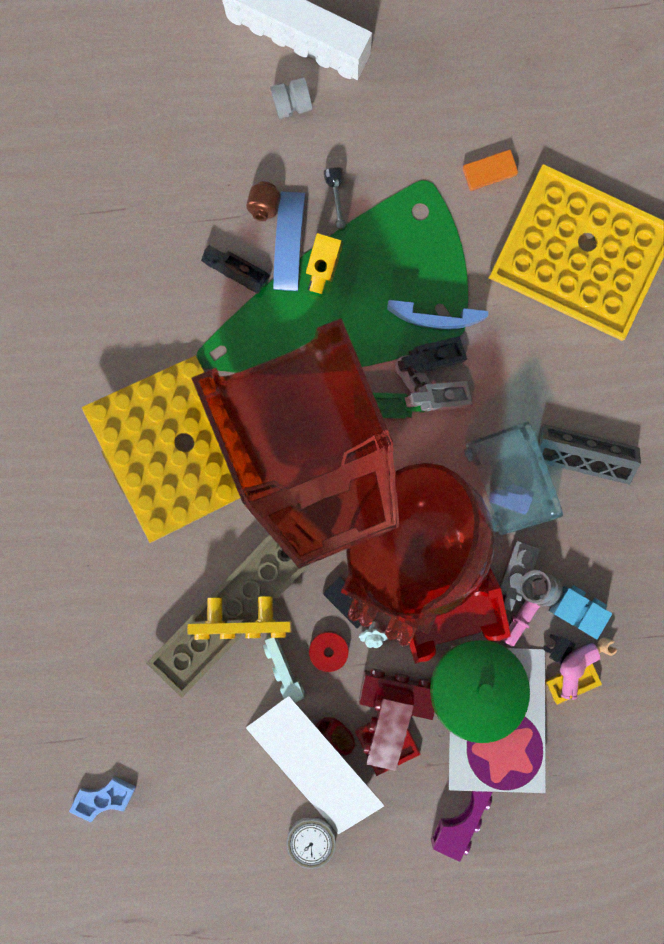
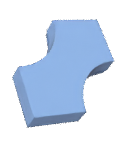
M114 776L109 784L102 788L86 789L82 787L69 812L92 822L96 815L105 810L115 809L124 811L136 786Z

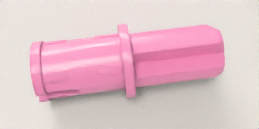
M526 600L517 615L512 616L513 621L509 625L511 637L502 640L510 646H515L526 627L529 629L530 626L528 624L540 606Z

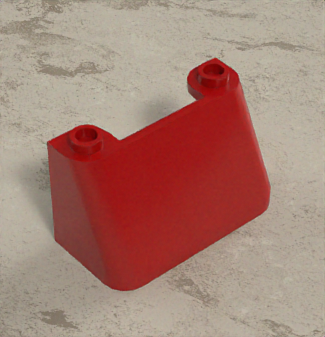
M475 565L407 584L398 588L395 592L415 664L429 661L436 654L435 645L480 632L483 633L486 639L494 642L511 637L501 587L492 569L487 565Z

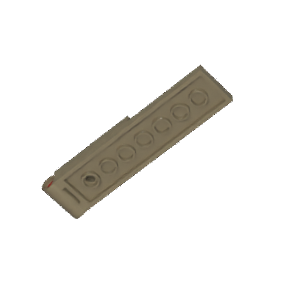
M300 504L275 528L297 558L323 548L321 542L335 536L308 509L299 512L301 510ZM268 535L209 598H222V621H225V623L255 622L258 619V597L271 596L274 602L317 557L297 566L290 557L282 556L281 551L283 549ZM207 600L146 663L181 698L244 634H235V639H220V634H210V639L195 640V635L187 634L188 624H205V621H207Z

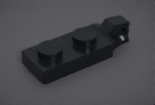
M210 245L204 250L201 259L210 268L215 269L227 278H231L257 294L268 283L271 276L230 251L223 253Z
M460 336L417 346L408 352L409 356L402 357L397 363L400 371L414 368L415 373H422L465 362L467 356Z

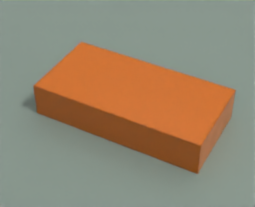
M511 150L466 164L462 168L470 191L517 176L518 174Z

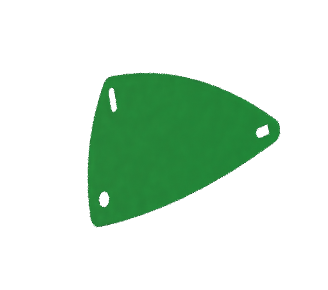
M426 180L415 182L346 224L344 229H339L328 236L341 240L344 244L332 282L326 280L322 294L308 290L312 275L306 274L312 249L301 256L298 291L274 290V279L270 281L259 294H255L199 348L196 357L201 367L225 372L261 375H301L343 371L396 360L404 355H409L408 352L417 346L461 336L466 327L451 330L424 328L400 319L387 309L389 300L414 303L413 313L438 315L435 306L443 304L450 315L455 318H460V313L464 308L468 309V277L462 244L453 218L435 185ZM422 203L428 207L429 214L426 219L416 220L413 217L412 208L416 204ZM324 261L320 262L318 271L324 272L327 263ZM219 346H225L227 349L226 354L214 361L209 353Z

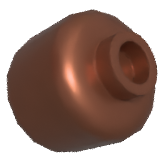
M261 181L251 187L246 208L253 215L254 219L266 221L277 215L281 194L274 184Z

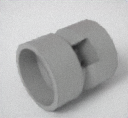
M304 77L292 80L289 86L281 83L270 87L279 120L292 116L293 111L299 114L312 111L311 99Z
M539 570L527 572L520 582L522 596L527 601L542 606L556 604L563 593L562 584L557 577Z

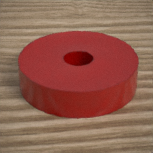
M325 631L318 634L312 640L309 648V657L312 664L324 672L339 670L348 659L347 642L340 634L333 631ZM328 647L334 651L330 656L324 653V650Z

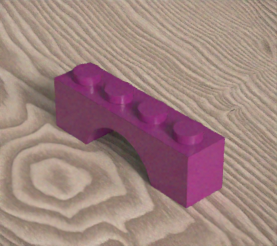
M471 791L470 803L463 813L453 818H441L431 838L433 850L460 862L463 855H467L472 845L470 840L473 833H477L481 827V816L484 810H488L492 803V792Z

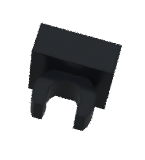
M550 634L549 637L555 641L556 645L552 649L544 645L543 650L550 653V659L562 664L576 644L563 636L559 638L556 635Z

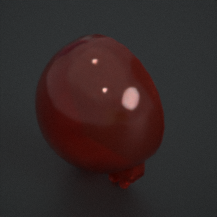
M421 463L408 465L392 472L396 525L347 544L346 555L349 575L341 593L353 598L350 610L347 613L348 617L352 621H358L359 619L362 626L368 627L373 622L378 611L390 616L391 619L387 625L385 635L391 641L397 638L399 645L403 647L410 644L416 630L429 634L437 616L449 613L467 602L480 588L486 578L494 556L495 533L492 517L482 496L464 477L443 465ZM380 482L376 484L362 501L354 516L350 530L357 527L361 532L388 521Z

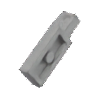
M467 381L426 384L418 388L417 393H411L410 396L405 397L407 407L421 406L422 411L466 408L473 405Z
M516 540L500 582L501 592L504 595V606L509 611H512L516 600L521 601L523 597L520 592L521 579L527 572L533 570L540 551L539 548Z

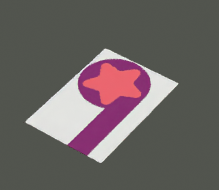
M507 648L522 663L530 684L528 710L520 725L511 734L495 742L475 743L461 739L450 732L449 790L545 793V651L543 649Z

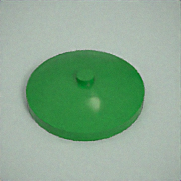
M474 640L458 644L443 655L433 672L430 694L434 711L447 730L455 736L470 742L491 743L511 734L524 719L530 701V684L522 663L510 650L495 642Z

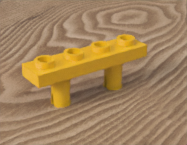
M271 596L258 597V620H255V622L225 623V621H222V598H207V621H205V624L187 625V634L195 635V640L210 639V634H220V639H235V634L245 633V638H261V633H271V638H285L286 632H292V622H276V620H273V597Z

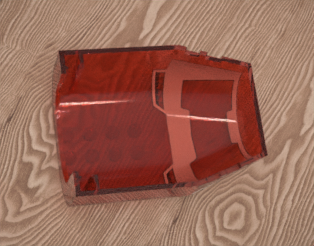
M342 319L316 328L314 339L306 345L255 367L228 376H219L217 368H214L191 378L243 505L299 569L399 527L393 441Z

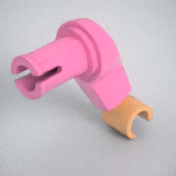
M601 638L597 646L594 643H590L572 650L560 667L561 675H563L561 697L570 699L571 695L572 700L577 699L578 680L584 674L586 667L600 660L599 653L601 652L610 656L614 655L617 649L609 647V645L615 643V641Z

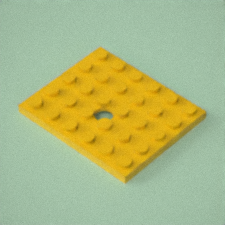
M543 164L492 269L489 279L623 341L664 258V220ZM584 233L592 234L597 243L595 249L588 252L582 250L578 245L580 235Z
M196 355L82 407L149 543L242 498L243 494L240 489L261 485ZM186 433L192 436L194 447L190 451L182 452L175 447L174 441L179 434Z

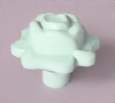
M373 621L369 623L368 630L359 634V638L362 642H365L367 647L378 648L383 645V641L389 639L388 632L379 629L378 622Z

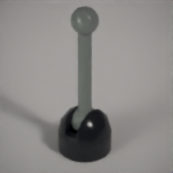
M336 167L326 169L323 173L326 184L334 190L338 218L336 227L342 230L345 228L346 223L342 218L338 186L344 180L343 168Z

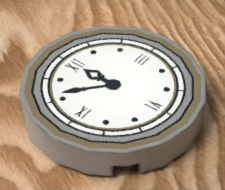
M309 817L302 818L294 823L289 830L286 843L288 854L293 862L300 867L308 869L320 868L328 863L334 855L336 847L335 834L330 825L320 818L314 819Z

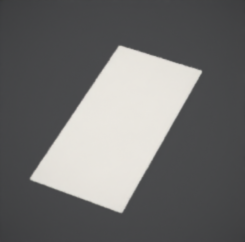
M289 696L246 727L338 834L384 807L382 802Z

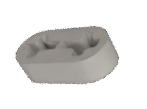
M396 362L395 371L410 394L416 393L414 391L416 384L413 381L415 377L420 384L423 382L431 384L424 372L415 373L414 368L410 370L414 375L411 377L407 371H400Z

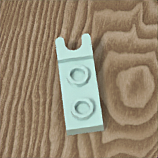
M271 635L267 636L265 639L266 644L263 645L267 658L273 659L275 667L272 669L276 680L283 683L280 688L283 698L285 699L289 696L294 702L304 699L305 690L300 678H294L278 638H271Z

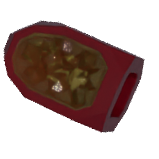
M324 717L315 727L341 756L350 755L355 747L352 733L334 717Z

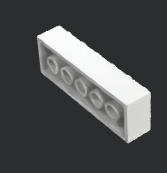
M223 0L226 16L232 23L236 25L243 24L259 36L264 34L272 38V41L279 46L284 47L286 45L294 49L302 57L309 56L315 59L322 67L336 69L341 76L347 79H359L371 54L372 32L307 0Z

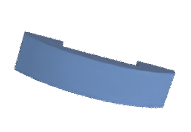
M281 191L275 241L274 290L298 291L305 193Z
M389 300L387 309L391 313L408 323L439 330L460 329L484 321L488 317L489 312L464 308L460 313V318L413 313L414 303Z

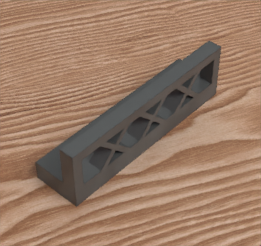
M543 424L540 431V444L535 453L534 461L630 485L641 464L639 447ZM545 448L556 450L558 453L551 457L542 455ZM577 455L582 460L574 463L568 461L566 457ZM601 461L606 466L595 468L590 463ZM620 467L630 468L627 475L616 473L615 469Z

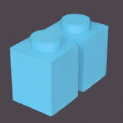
M574 585L571 589L563 586L560 600L552 605L549 611L598 639L612 616L611 612L605 610L608 605L596 598L593 601L588 600L584 597L586 592Z

